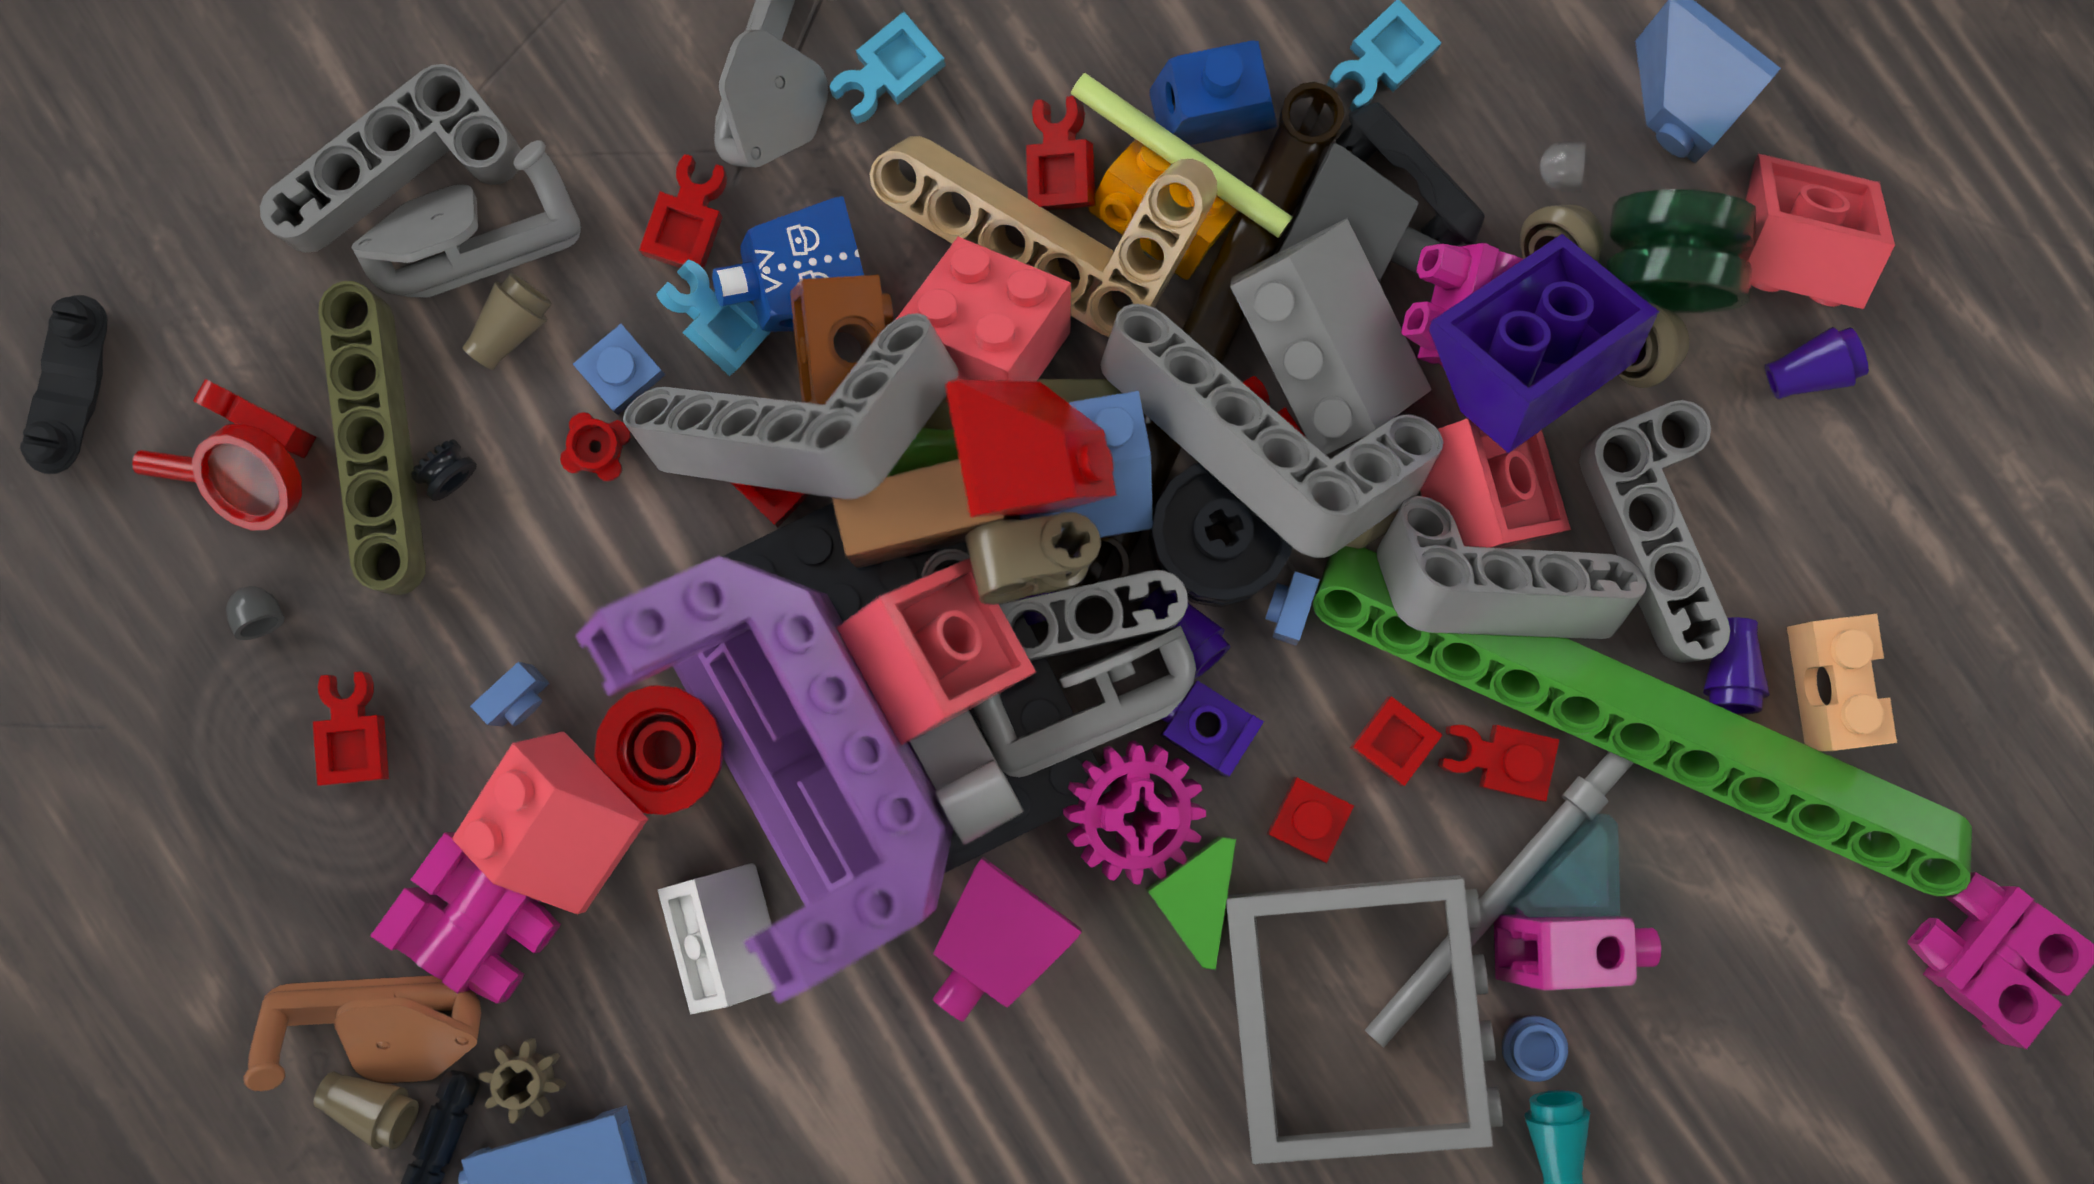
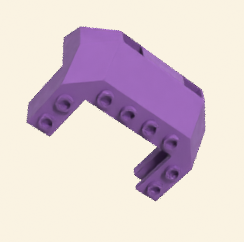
M717 556L599 609L577 633L576 638L582 648L588 646L606 679L602 685L608 696L673 666L685 690L700 698L717 718L724 741L723 758L805 905L804 908L744 941L750 954L753 952L757 953L776 988L771 992L777 1003H780L811 988L922 922L937 909L954 827L936 795V788L910 741L900 745L838 632L837 627L843 621L828 594L747 563Z

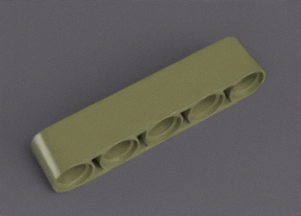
M342 281L333 284L324 292L319 302L318 314L350 566L354 577L362 585L390 595H403L412 592L421 584L425 575L426 559L416 482L411 477L414 467L395 320L391 307L370 289L355 281ZM367 303L368 315L365 321L358 327L348 329L346 316L349 310L356 304ZM374 364L376 377L372 385L365 390L356 391L354 377L357 371L364 365ZM382 425L384 440L381 446L375 452L364 454L362 438L365 432L370 427ZM388 486L392 493V504L383 515L374 517L369 508L370 499L379 488ZM395 548L400 556V567L392 578L383 581L377 570L378 561L383 553Z

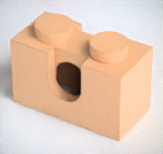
M1877 614L1812 621L1788 626L1787 632L1804 744L1818 751H1835L1897 743L1890 697L1877 699L1872 660L1884 659ZM1820 667L1826 669L1831 682L1832 696L1828 705L1822 702L1818 692L1817 672Z

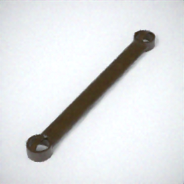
M1318 82L1302 83L1290 91L1284 99L1278 119L1279 128L1250 186L1291 216L1324 148L1332 143L1342 126L1345 114L1344 107L1336 91L1328 85ZM1311 97L1313 101L1297 131L1291 124V106L1300 99ZM1324 104L1328 105L1333 113V125L1320 136L1310 137ZM1238 211L1182 329L1221 364L1245 316L1230 287L1232 276L1273 256L1284 234L1283 232L1277 238L1240 211ZM1143 413L1151 454L1153 510L1182 447ZM1142 531L1100 538L1101 547L1082 584L1079 583L1073 588L1097 583L1112 550L1116 551L1120 559L1121 568L1117 578L1126 577L1130 567L1129 558ZM1069 555V558H1075V555Z

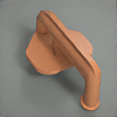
M435 976L280 985L272 989L262 1001L250 1047L248 1070L244 1075V1084L254 1091H267L276 1088L283 1082L285 1070L280 1065V1054L287 1026L335 1023V1029L353 1069L364 1078L382 1083L417 1082L435 1079L477 1044L481 1022L480 1000L471 989L457 994ZM438 1011H452V1014L449 1017Z

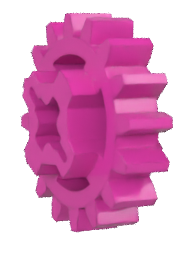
M1136 741L1128 742L1126 756L1123 757L1112 747L1106 746L1103 748L1106 763L1097 767L1094 763L1085 760L1082 766L1089 776L1085 784L1070 782L1068 785V789L1079 798L1078 805H1070L1063 808V815L1069 821L1079 823V826L1072 829L1067 836L1075 847L1086 846L1081 858L1091 868L1102 862L1101 872L1112 881H1115L1123 868L1127 878L1133 884H1141L1144 869L1150 868L1159 879H1163L1166 877L1164 861L1171 857L1176 862L1184 864L1187 858L1180 848L1184 840L1199 843L1202 838L1190 827L1191 820L1206 817V810L1199 804L1190 801L1191 798L1197 796L1202 791L1201 784L1193 778L1183 779L1189 766L1179 758H1175L1167 763L1168 751L1161 746L1155 744L1150 749L1147 757H1145L1143 746ZM1150 773L1161 777L1165 781L1172 797L1154 794V782L1150 779ZM1117 779V782L1111 787V791L1101 796L1106 787ZM1136 801H1139L1145 806V811L1135 813L1133 823L1130 824L1124 819V813L1134 812ZM1097 828H1103L1105 831H1116V842L1120 845V850L1118 851L1105 845L1098 834ZM1165 832L1161 839L1153 844Z

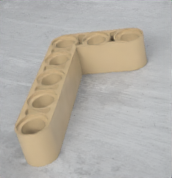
M921 136L908 137L879 155L873 162L870 171L871 186L877 197L953 244L959 236L1071 282V316L1108 337L1112 331L1117 313L1121 310L1115 305L1111 291L1125 293L1131 298L1133 304H1144L1155 308L1211 209L1218 192L1217 180L1212 170L1203 162L1195 159H1181L1171 164L1148 188L1115 251L931 140ZM899 159L907 161L913 167L916 173V183L910 182L903 177L899 169ZM1170 183L1185 185L1194 196V207H1183L1177 204L1170 194ZM952 192L959 193L967 199L971 215L963 214L956 209L952 202ZM1005 225L1016 227L1022 233L1025 239V247H1018L1009 241L1005 233ZM1140 238L1155 240L1164 252V260L1149 258L1141 248ZM1058 258H1065L1073 262L1079 271L1080 280L1071 279L1062 273Z

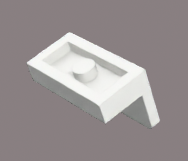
M746 864L658 889L690 1015L729 1007L770 993L776 989L757 953L753 952L750 954L744 943L747 939L772 926L757 868L754 864Z

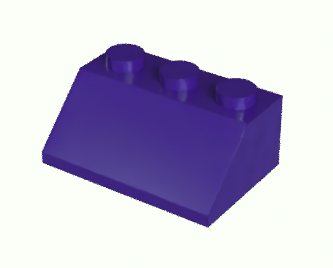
M1561 234L1433 319L1429 331L1461 413L1505 451L1510 453L1634 364L1659 311L1565 235Z

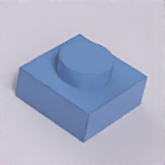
M619 324L573 363L576 369L617 415L624 411L635 398L646 392L665 376V373L622 324Z
M1295 571L1289 587L1279 583L1276 584L1265 617L1266 620L1277 623L1272 638L1295 646L1297 645L1320 579Z
M517 662L470 707L487 725L503 727L506 723L510 722L512 726H517L542 704L543 700L538 694L550 683L534 665Z

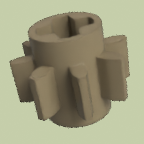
M535 1038L524 1041L517 1056L506 1044L494 1050V1053L501 1065L497 1069H488L479 1074L480 1080L490 1083L492 1096L485 1103V1107L488 1109L499 1104L506 1109H510L508 1117L509 1122L513 1124L522 1119L526 1107L529 1105L539 1117L548 1113L551 1110L550 1103L544 1095L547 1092L560 1091L566 1086L565 1081L554 1078L552 1065L558 1061L560 1055L554 1053L545 1057L536 1053L537 1044ZM528 1069L534 1080L527 1085V1088L518 1092L514 1088L512 1081L517 1078L519 1072Z

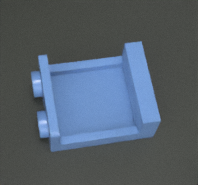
M627 1105L602 1112L594 1119L493 1149L486 1147L476 1150L461 1160L464 1170L460 1171L458 1176L459 1184H648Z

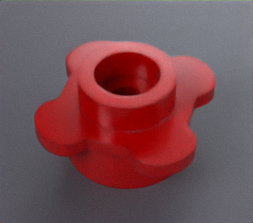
M587 412L574 415L569 422L570 431L566 438V450L560 456L563 468L572 474L579 473L582 470L596 473L605 482L617 479L623 469L619 462L622 448L631 439V432L625 423L620 420L605 423L602 420L594 419ZM594 441L601 443V450L597 453H593L590 450V445Z

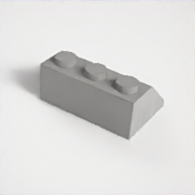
M1348 218L1232 276L1230 287L1307 439L1324 455L1370 434L1432 390L1407 338L1401 333L1402 328Z

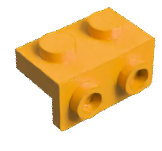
M1135 139L1107 169L1095 192V206L1088 207L1089 211L1109 227L1123 235L1148 188L1171 163ZM1170 183L1169 189L1173 200L1183 207H1194L1195 203L1192 192L1183 184ZM1216 195L1211 209L1174 273L1188 280L1198 268L1207 251L1235 219L1238 210ZM1140 238L1142 250L1156 260H1164V252L1155 240Z

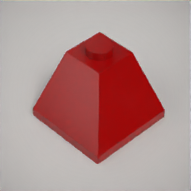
M953 380L945 383L970 517L1056 513L1117 496L1113 478L1114 463L1111 452L1107 447L1104 430L1042 382Z

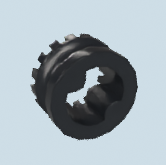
M451 439L449 442H443L441 446H436L434 449L436 455L429 451L426 455L430 460L427 461L426 458H421L420 464L416 465L413 468L414 471L411 472V477L416 483H427L429 486L427 495L433 501L441 500L456 491L471 477L477 467V463L471 457L462 458L459 455L461 446L454 439Z

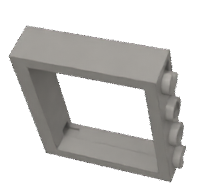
M1460 875L1228 895L1226 903L1252 1164L1493 1147L1491 1127H1502L1503 1121L1498 1087H1486L1484 1061L1495 1060V1045L1491 1020L1479 1021L1476 995L1488 994V980L1484 954L1472 955L1469 929L1481 928L1477 889H1465L1464 878ZM1444 900L1468 1122L1278 1136L1256 916Z

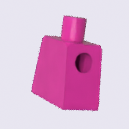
M982 857L975 866L933 954L950 966L953 971L932 999L942 1009L962 1022L965 1021L984 993H987L1008 1008L1077 940L1082 933L1081 928Z
M1600 913L1500 915L1494 922L1496 979L1540 990L1634 985L1637 979L1636 967H1655L1661 958V942L1657 931L1654 928H1635L1632 918Z

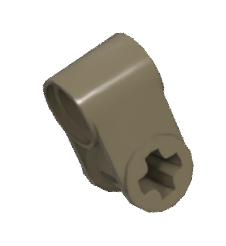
M1063 512L1056 515L1019 521H995L976 527L965 536L980 602L993 605L1016 601L1026 596L1063 591L1076 587L1085 577L1089 565L1095 560L1101 547L1100 534L1095 524L1086 516L1076 512ZM1060 545L1061 548L1055 549L1054 546ZM1069 555H1075V558H1069Z

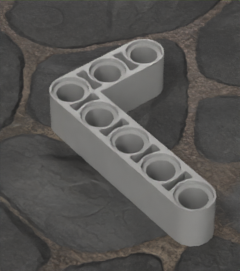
M1131 304L1123 307L1117 313L1101 360L1102 373L1121 393L1139 391L1143 413L1293 548L1311 557H1327L1336 553L1399 509L1403 501L1410 497H1415L1420 492L1443 448L1441 433L1432 423L1415 415H1400L1377 428L1332 459H1329L1165 314L1154 307L1144 304Z
M919 313L908 314L891 322L880 332L825 405L671 387H656L639 395L629 404L624 412L623 421L658 470L663 472L840 499H856L876 489L886 478L947 395L945 383L957 380L958 368L926 315Z

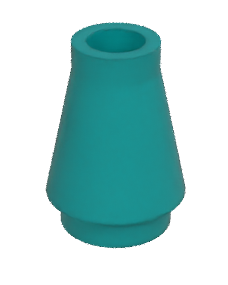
M1564 1090L1545 1091L1531 1096L1529 1099L1530 1110L1524 1114L1543 1174L1544 1184H1583V1167L1591 1113L1583 1107L1582 1096L1576 1092Z

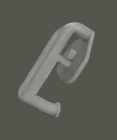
M756 0L746 30L738 35L730 48L719 80V92L722 100L715 118L714 134L715 149L720 158L726 163L741 167H760L810 142L817 132L828 98L826 75L815 61L782 41L795 0Z
M536 140L525 146L515 157L513 165L517 170H524L545 212L470 238L478 228L477 198L470 186H449L409 200L352 244V249L363 271L373 285L389 294L406 297H431L564 250L575 244L580 236V219L556 166L545 152L546 145L544 142ZM445 251L444 253L438 254L436 256L424 259L422 261L410 264L408 266L396 270L394 269L391 261L410 263Z
M1180 625L1076 666L1060 675L1059 679L1063 688L1095 677L1105 701L1018 738L1003 706L1000 694L974 707V711L1001 771L1009 776L1018 778L1028 776L1168 716L1183 700L1194 684L1196 674L1194 655ZM1159 648L1170 674L1118 696L1112 683L1135 674L1136 672L1131 661Z

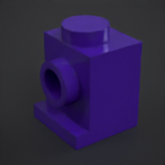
M1197 680L1173 711L1161 719L1168 724L1160 736L1222 776L1230 777L1264 721L1255 715H1251ZM1209 712L1217 717L1219 729L1214 736L1204 737L1196 730V719L1201 713Z

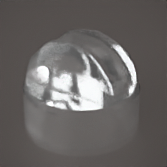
M1565 141L1556 143L1544 152L1539 168L1541 178L1547 186L1561 192L1581 193L1586 142Z

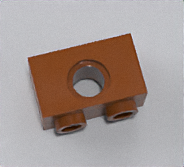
M880 275L801 279L790 291L802 403L825 405L857 364V362L852 363L843 360L836 353L834 348V336L836 333H848L855 337L861 346L862 357L880 332L893 322L891 297L889 293H881Z

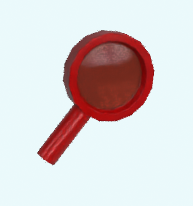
M244 423L223 426L198 444L193 457L139 450L134 455L132 461L133 470L136 474L196 483L202 497L217 514L233 525L251 531L269 530L296 510L302 497V478L292 456L271 435L262 429Z

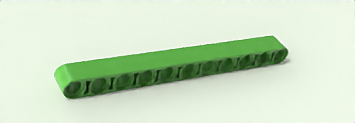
M1344 546L1336 553L1329 555L1314 597L1313 607L1320 620L1330 627L1921 892L1934 896H1950L1960 893L1969 885L1971 880L1972 826L1959 813L1568 638L1433 633L1416 630L1407 625L1396 613L1377 560V553L1366 548L1357 549Z

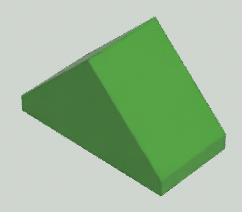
M1217 836L1192 854L1184 864L1174 867L1166 873L1165 878L1158 879L1145 888L1197 962L1203 968L1216 970L1236 844V839Z

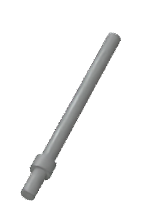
M1608 752L1585 779L1578 776L1562 794V798L1565 800L1562 806L1479 899L1481 928L1469 929L1471 948L1585 818L1592 821L1609 802L1605 795L1632 766L1633 762ZM1448 935L1364 1030L1383 1048L1452 971Z

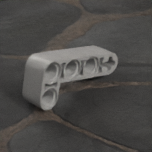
M431 65L416 74L272 186L263 196L260 204V218L270 232L295 250L305 253L317 252L332 243L449 150L480 182L495 185L503 184L512 179L519 171L513 163L521 149L515 138L462 73L449 65ZM450 91H460L459 101L454 108L446 112H437L438 100L444 94ZM402 129H410V137L404 147L396 151L387 150L389 138L395 132ZM488 138L499 139L498 149L492 157L486 160H475L476 148L482 141ZM359 167L360 175L358 181L347 190H338L340 176L350 168ZM322 192L331 202L326 205L317 195ZM300 210L304 220L298 225L294 215Z
M1685 400L1667 403L1611 426L1585 444L1579 460L1582 475L1617 555L1634 563L1645 576L1647 587L1638 603L1655 643L1664 656L1680 663L1715 657L1724 650L1730 636L1727 616L1663 472V469L1675 465L1704 449L1710 439L1711 425L1709 417L1703 408L1694 402ZM1664 419L1674 420L1682 427L1685 435L1682 448L1673 447L1664 439L1661 430ZM1607 442L1617 444L1626 453L1628 462L1627 468L1623 473L1612 470L1605 463L1603 449ZM1633 500L1643 502L1651 510L1653 520L1648 532L1638 529L1630 520L1628 512ZM1659 558L1667 559L1677 569L1678 580L1673 590L1665 589L1655 578V564ZM1685 598L1689 599V605L1678 607L1677 610L1670 611L1667 604ZM1697 623L1701 634L1696 636L1693 642L1687 643L1683 638L1682 631L1687 630L1691 624Z
M1423 496L1410 497L1403 501L1376 550L1377 560L1396 613L1407 625L1424 632L1584 639L1610 638L1621 627L1645 593L1647 587L1645 576L1641 570L1631 561L1618 555L1464 546L1450 511L1441 503Z
M957 549L942 550L934 554L926 562L922 571V578L942 570L949 564L961 562L969 558V555ZM1149 571L1000 604L999 606L1012 629L1016 620L1027 612H1037L1047 619L1049 624L1047 639L1035 648L1023 647L1029 660L1034 661L1167 631L1174 628L1183 619L1188 606V595L1184 584L1174 574L1166 571ZM1152 585H1160L1164 594H1175L1177 603L1168 606L1167 618L1156 619L1153 610L1150 609L1132 612V616L1137 626L1123 628V607L1115 592L1130 590L1129 603L1148 598L1149 587ZM1090 598L1105 600L1113 610L1111 625L1099 634L1084 632L1078 627L1076 622L1078 607Z
M969 710L910 741L937 790L936 795L964 845L1024 812L1022 805L1005 774L1001 771L998 762L995 760L990 747Z

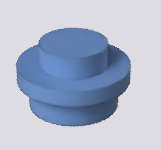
M1531 1015L1516 1020L1506 1030L1502 1040V1054L1505 1063L1514 1074L1528 1081L1541 1082L1554 1077L1564 1067L1568 1056V1043L1565 1034L1556 1023L1542 1016Z

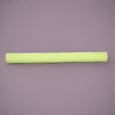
M1083 73L1074 85L1071 95L1169 163L1173 164L1181 159H1195L1203 162L1212 170L1217 180V196L1277 238L1282 235L1293 217L1088 74Z

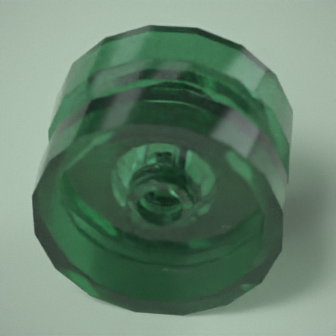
M1692 189L1652 190L1636 192L1621 197L1612 205L1610 238L1615 245L1623 250L1614 254L1607 261L1606 269L1647 302L1674 313H1708L1740 308L1750 302L1752 267L1750 262L1738 255L1755 245L1756 207L1739 197L1719 192Z

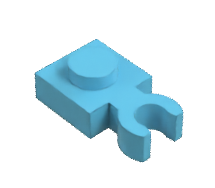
M1396 0L1353 40L1350 49L1360 59L1347 60L1340 63L1333 70L1327 85L1334 90L1346 79L1355 80L1361 86L1362 93L1355 97L1349 109L1353 111L1368 106L1380 80L1394 92L1438 51L1442 42L1400 0Z
M902 12L856 50L858 59L865 67L860 71L847 70L838 74L831 82L830 90L836 100L851 89L860 90L864 94L861 103L855 105L850 111L852 119L859 124L873 116L878 106V98L882 94L887 92L898 105L945 67V60L909 16Z
M688 259L677 273L688 282L690 294L680 293L675 286L667 282L656 295L667 309L676 313H687L693 319L691 324L682 333L730 376L745 362L770 332L763 331L760 328L755 307L750 302L721 307L715 292L709 288V278L705 270L698 263Z

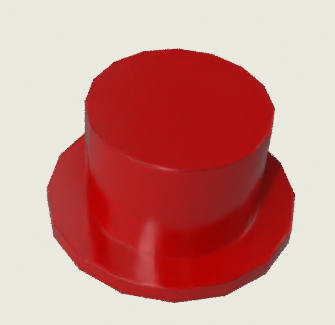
M650 685L628 692L608 709L597 730L594 758L596 765L642 813L668 815L692 807L711 790L722 769L724 741L717 718L700 698L679 687Z

